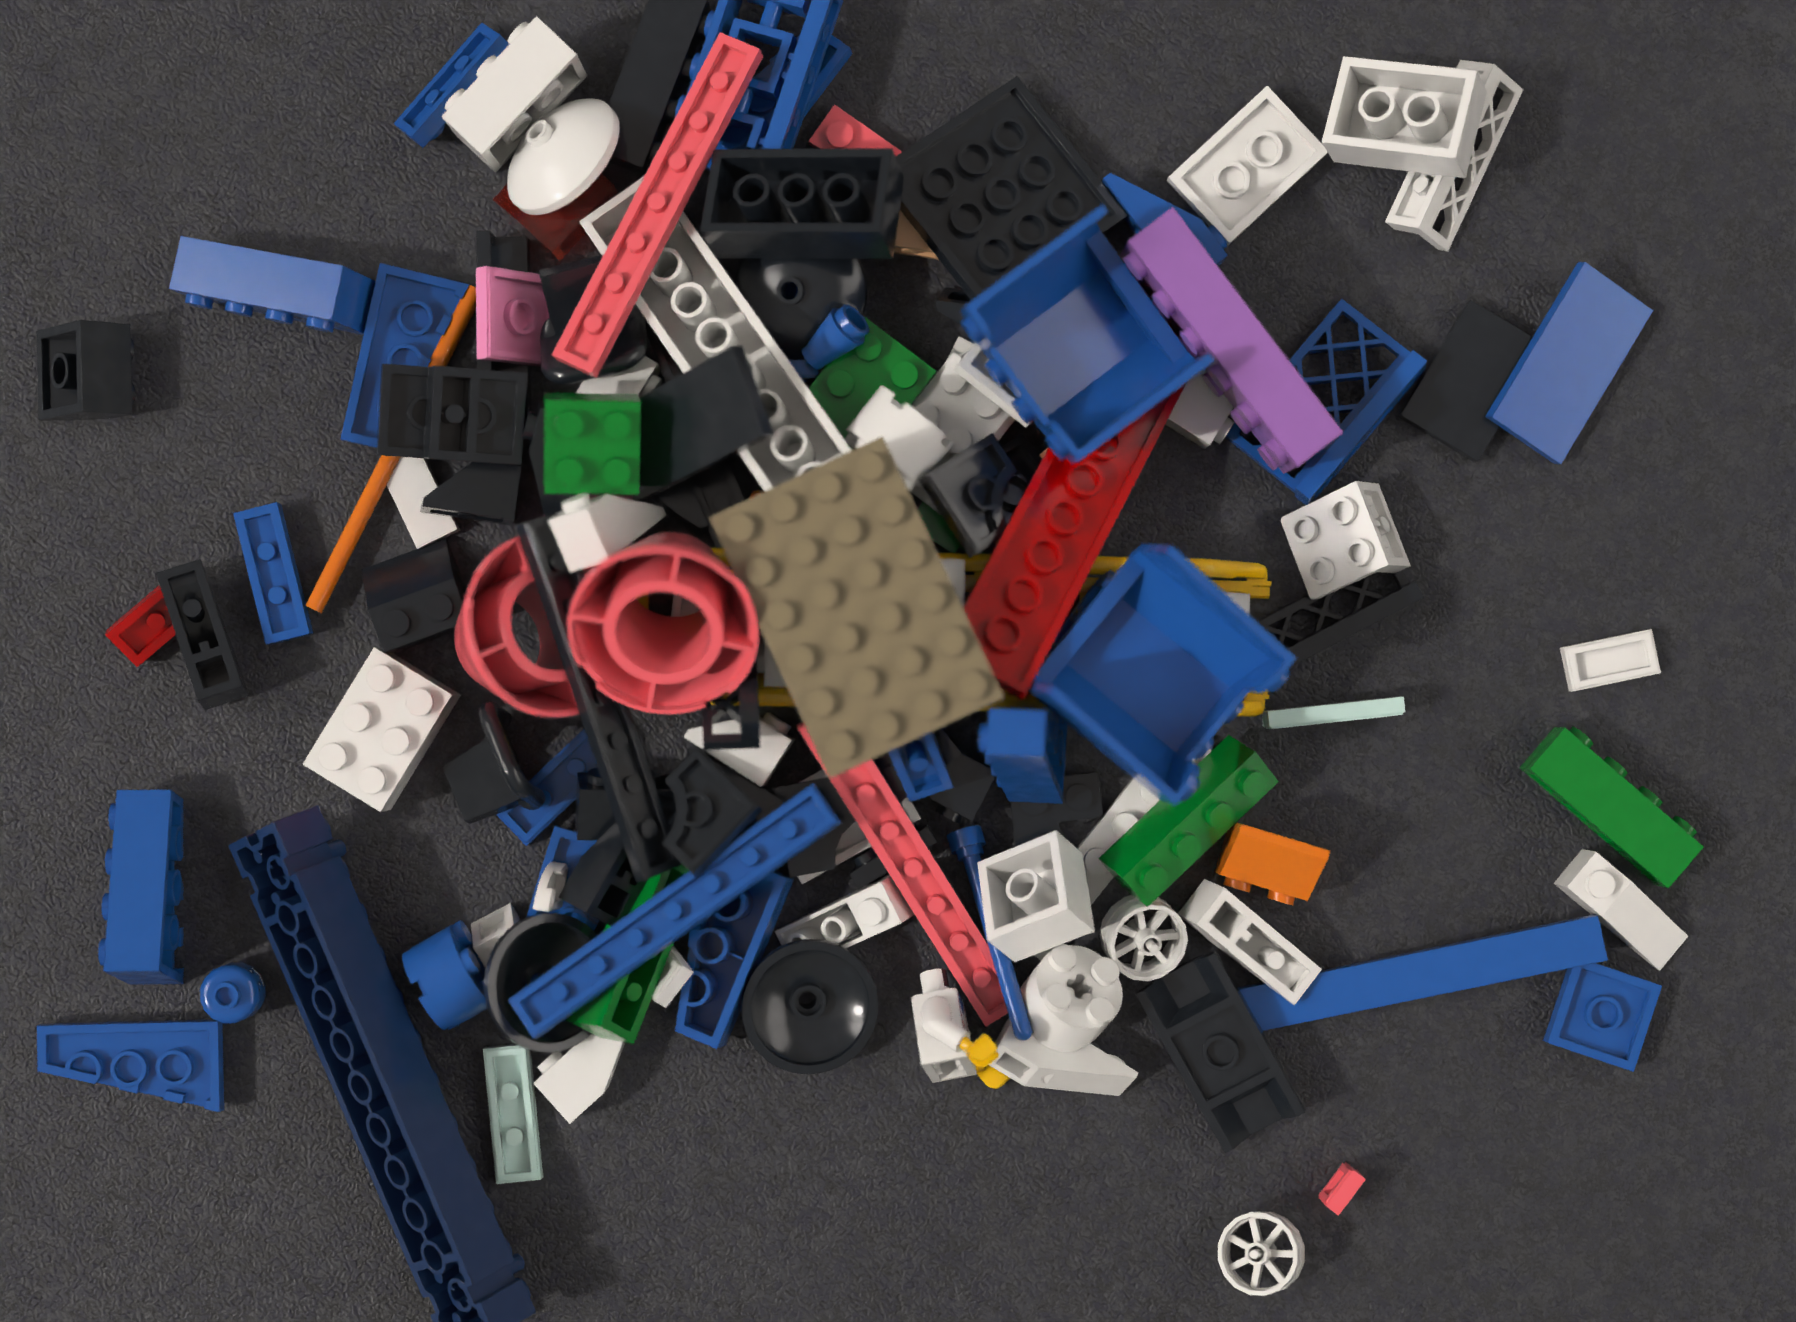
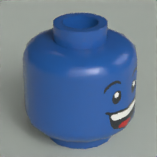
M231 962L213 969L204 978L200 988V1001L204 1011L212 1019L221 1023H237L253 1016L261 1008L265 999L266 985L262 975L253 966L243 962Z

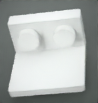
M1355 481L1281 518V524L1311 599H1320L1376 572L1397 573L1411 566L1378 483Z

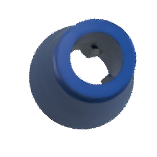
M844 304L840 309L833 308L807 345L802 349V354L812 367L820 370L825 365L863 344L865 341L864 336L869 332V326L864 317L854 307Z

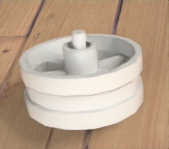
M1132 895L1122 898L1111 906L1103 918L1099 933L1102 950L1108 958L1118 965L1120 973L1132 980L1139 981L1155 980L1164 977L1175 969L1185 955L1188 942L1186 925L1178 913L1159 897L1148 907ZM1149 909L1157 910L1148 923H1146L1143 911ZM1169 915L1172 929L1157 930ZM1132 916H1135V919H1132L1128 922L1127 925H1124L1125 921H1127ZM1118 932L1129 937L1126 941L1115 946ZM1169 940L1162 952H1160L1162 941ZM1135 949L1131 964L1123 963L1118 959ZM1144 955H1155L1150 961L1143 962Z
M1249 1212L1236 1217L1224 1228L1218 1242V1262L1223 1275L1234 1288L1249 1295L1266 1296L1287 1289L1299 1277L1305 1263V1246L1298 1229L1287 1218L1274 1212ZM1258 1219H1267L1277 1224L1265 1241L1262 1238ZM1248 1221L1254 1243H1250L1235 1235L1238 1228ZM1283 1231L1287 1233L1293 1250H1277L1274 1245ZM1231 1242L1245 1249V1257L1233 1263L1230 1258ZM1276 1257L1293 1258L1292 1266L1286 1277L1273 1262ZM1249 1263L1254 1265L1250 1284L1245 1282L1235 1271ZM1263 1265L1271 1272L1278 1284L1271 1287H1259Z

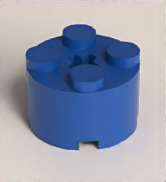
M461 920L414 945L402 954L403 965L410 983L418 982L423 996L419 997L420 1002L433 1021L443 1030L457 1027L488 1009L484 994L486 967L473 949L472 935Z

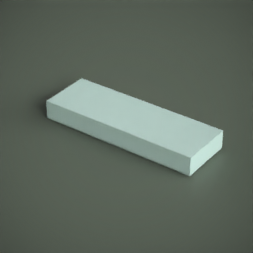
M1388 697L1268 710L1263 712L1262 720L1263 727H1266V729H1277L1403 715L1405 704L1404 697Z
M516 1044L483 1048L496 1184L541 1180L543 1178L531 1050Z

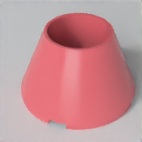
M664 532L648 536L597 564L576 589L568 614V640L577 665L584 667L587 673L597 682L596 688L603 694L625 706L649 713L680 714L705 708L707 702L721 696L725 692L730 694L749 673L758 650L759 625L757 612L749 592L708 545L693 536L683 533ZM650 592H671L688 598L701 610L687 616H664L644 607L637 601L636 597Z
M520 536L514 537L493 549L480 563L471 579L455 626L454 641L459 661L471 678L520 711L545 718H564L580 714ZM596 565L583 568L584 575L586 576ZM514 602L521 605L529 613L537 627L540 650L536 664L531 662L521 652L514 639L511 628V612Z

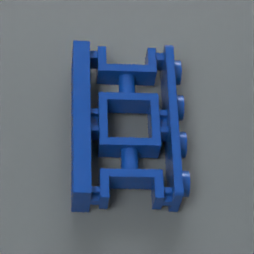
M719 0L716 10H711L706 18L704 25V36L706 39L701 53L697 52L692 59L689 76L692 80L688 92L720 32L742 42L747 38L780 47L769 81L765 82L752 78L728 125L751 131L746 145L748 149H793L843 0H747L749 3L765 7L759 24L737 18L743 0ZM782 12L806 18L798 41L793 33L777 29ZM682 95L679 98L675 110V117L687 95ZM754 96L777 102L770 125H768L764 118L748 114Z

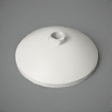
M578 99L549 111L534 122L520 140L508 169L507 189L512 203L524 213L542 215L564 207L581 195L598 178L615 150L620 130L619 119L615 111L607 103L599 99Z

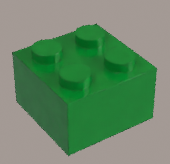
M544 393L543 487L545 494L639 495L641 401L637 394Z

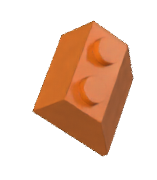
M1236 822L1226 832L1215 872L1226 876L1223 885L1249 893L1251 886L1256 885L1269 889L1267 898L1293 906L1295 897L1308 901L1328 861L1330 851Z

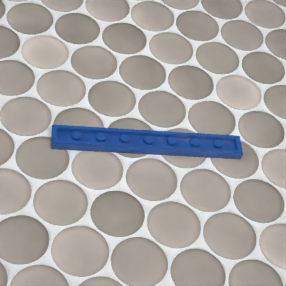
M811 784L739 835L698 878L690 871L508 999L532 1038L538 1039L842 822L815 784Z
M1593 914L1321 970L1295 1005L1291 1004L1264 982L1238 987L1262 1031L1608 961L1599 917Z

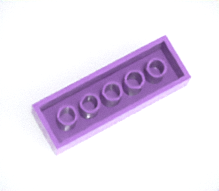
M1173 207L1127 241L1119 257L1139 285L1141 284L1150 296V300L1165 321H1169L1178 333V339L1194 358L1209 352L1212 354L1215 361L1204 368L1206 373L1202 375L1205 383L1217 397L1224 394L1234 408L1230 411L1231 417L1245 434L1252 431L1262 445L1258 448L1260 456L1272 470H1276L1279 467L1283 474L1289 472L1343 433Z

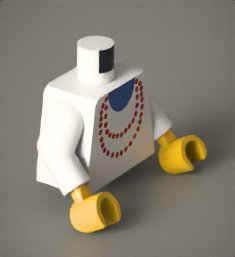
M931 969L922 972L920 980L923 994L914 995L911 997L921 1066L932 1083L978 1075L984 1084L990 1088L998 1089L1003 1086L1010 1078L989 1066L1000 1056L997 1046L986 1034L981 1035L973 1043L971 1042L963 1000L957 988H949L947 971L945 969Z

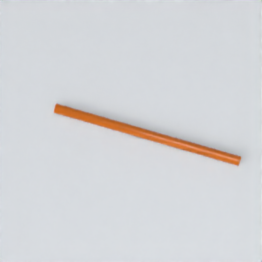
M469 285L463 298L460 299L451 316L452 320L444 335L441 336L430 358L431 361L428 367H447L476 309V287ZM381 455L305 606L319 613L323 612L400 457Z

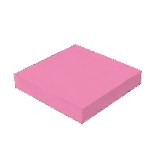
M489 266L476 268L477 360L541 367L540 333L544 322L550 316L540 274Z

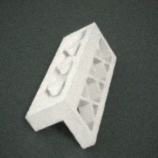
M1460 60L1457 65L1458 69L1477 70L1487 91L1478 129H1482V142L1476 151H1474L1473 146L1466 178H1463L1460 189L1455 191V177L1408 171L1385 220L1395 230L1419 234L1438 250L1449 251L1523 91L1500 68L1491 63ZM1497 87L1504 91V94L1497 109L1493 111L1492 98ZM1444 209L1445 221L1438 233L1432 227L1440 210Z

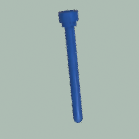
M976 825L949 833L946 837L951 854L957 855L958 861H963L987 940L977 862L982 861L981 856L984 855L983 846L986 845L981 826ZM987 941L1014 1035L1018 1040H1028L1032 1035V1027L1012 960Z

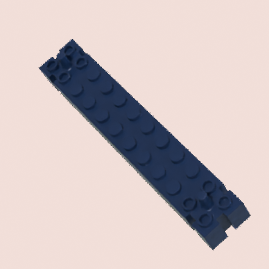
M317 805L272 822L255 831L256 833L245 836L228 845L242 879L249 877L255 891L254 894L250 895L420 1293L423 1298L429 1297L435 1309V1312L430 1314L432 1321L521 1322L536 1313V1310L531 1301L529 1287L522 1278H514L515 1273L524 1269V1259L518 1253L512 1254V1248L503 1236L494 1215V1206L485 1194L476 1173L475 1162L468 1154L458 1131L457 1120L450 1112L441 1092L439 1078L429 1064L422 1047L420 1034L413 1027L404 1006L402 992L395 985L386 964L385 953L376 941L368 922L367 911L359 901L350 880L349 869L341 859L346 854L344 842L337 839L327 843L333 839L331 828Z

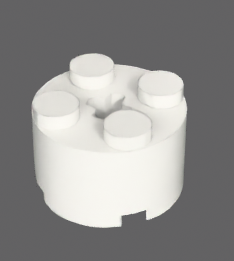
M880 386L846 429L849 434L844 440L849 446L856 449L883 436L908 491L911 492L915 486L918 488L921 486L919 479L937 466L954 443L946 439V435L908 403L901 405L893 398L896 394Z
M1067 944L1054 947L1044 956L1020 988L1029 1021L1034 1031L1032 1036L1042 1045L1060 1052H1073L1093 1042L1115 1018L1122 1004L1123 993L1119 980L1120 970L1118 965L1112 959L1102 957L1086 947Z

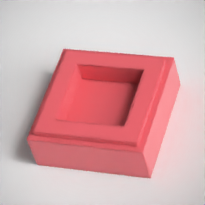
M1347 1162L1342 1163L1319 1193V1199L1327 1208L1339 1216L1366 1179Z

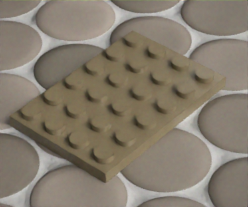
M883 436L709 517L736 577L743 583L754 602L758 625L829 779L1005 698Z

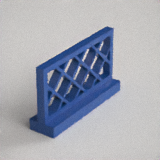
M1343 299L1336 304L1289 360L1295 369L1297 368V372L1307 385L1331 383L1333 406L1324 408L1329 414H1334V421L1343 433L1315 453L1312 458L1307 459L1306 465L1295 478L1291 477L1288 473L1283 474L1279 467L1276 470H1272L1258 452V448L1262 445H1252L1240 436L1242 430L1236 423L1225 436L1226 439L1294 492L1295 497L1305 505L1317 499L1425 372L1427 360L1414 350L1412 352L1408 351ZM1342 314L1357 325L1359 341L1332 344L1331 327ZM1364 331L1368 335H1370L1373 338V340H1364ZM1326 334L1327 344L1317 345ZM1384 346L1397 357L1386 370L1367 371L1365 348ZM1360 349L1362 372L1335 375L1333 352ZM1328 352L1330 375L1303 378L1302 361L1308 354ZM1379 378L1369 390L1368 379ZM1363 380L1364 397L1358 404L1338 406L1336 382ZM1350 412L1340 424L1339 413Z

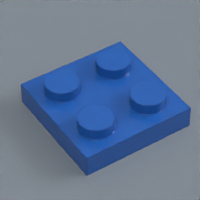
M1597 963L1568 968L1543 1041L1634 1072L1662 985Z

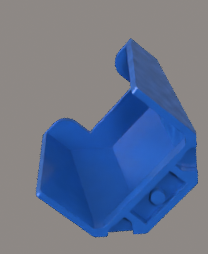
M1104 205L1098 207L960 310L965 318L960 322L971 340L976 345L979 344L983 353L988 358V361L984 363V367L991 378L1000 387L1005 383L1016 397L1011 403L1022 420L1027 425L1034 421L1036 426L1046 436L1045 440L1054 454L1061 461L1067 458L1071 463L1082 460L1215 361L1210 352L1194 358L1186 350L1103 235L1097 222L1109 212Z
M1142 544L1130 554L1129 558L1116 573L1109 570L1102 575L1066 617L1028 692L1157 798L1176 806L1179 801L1183 802L1190 798L1199 787L1200 780L1197 777L1200 773V767L1193 760H1199L1211 749L1214 743L1212 738L1223 723L1228 724L1238 716L1244 706L1241 701L1250 691L1262 693L1268 689L1270 692H1273L1282 686L1290 674L1288 668L1296 657L1175 547L1171 545Z

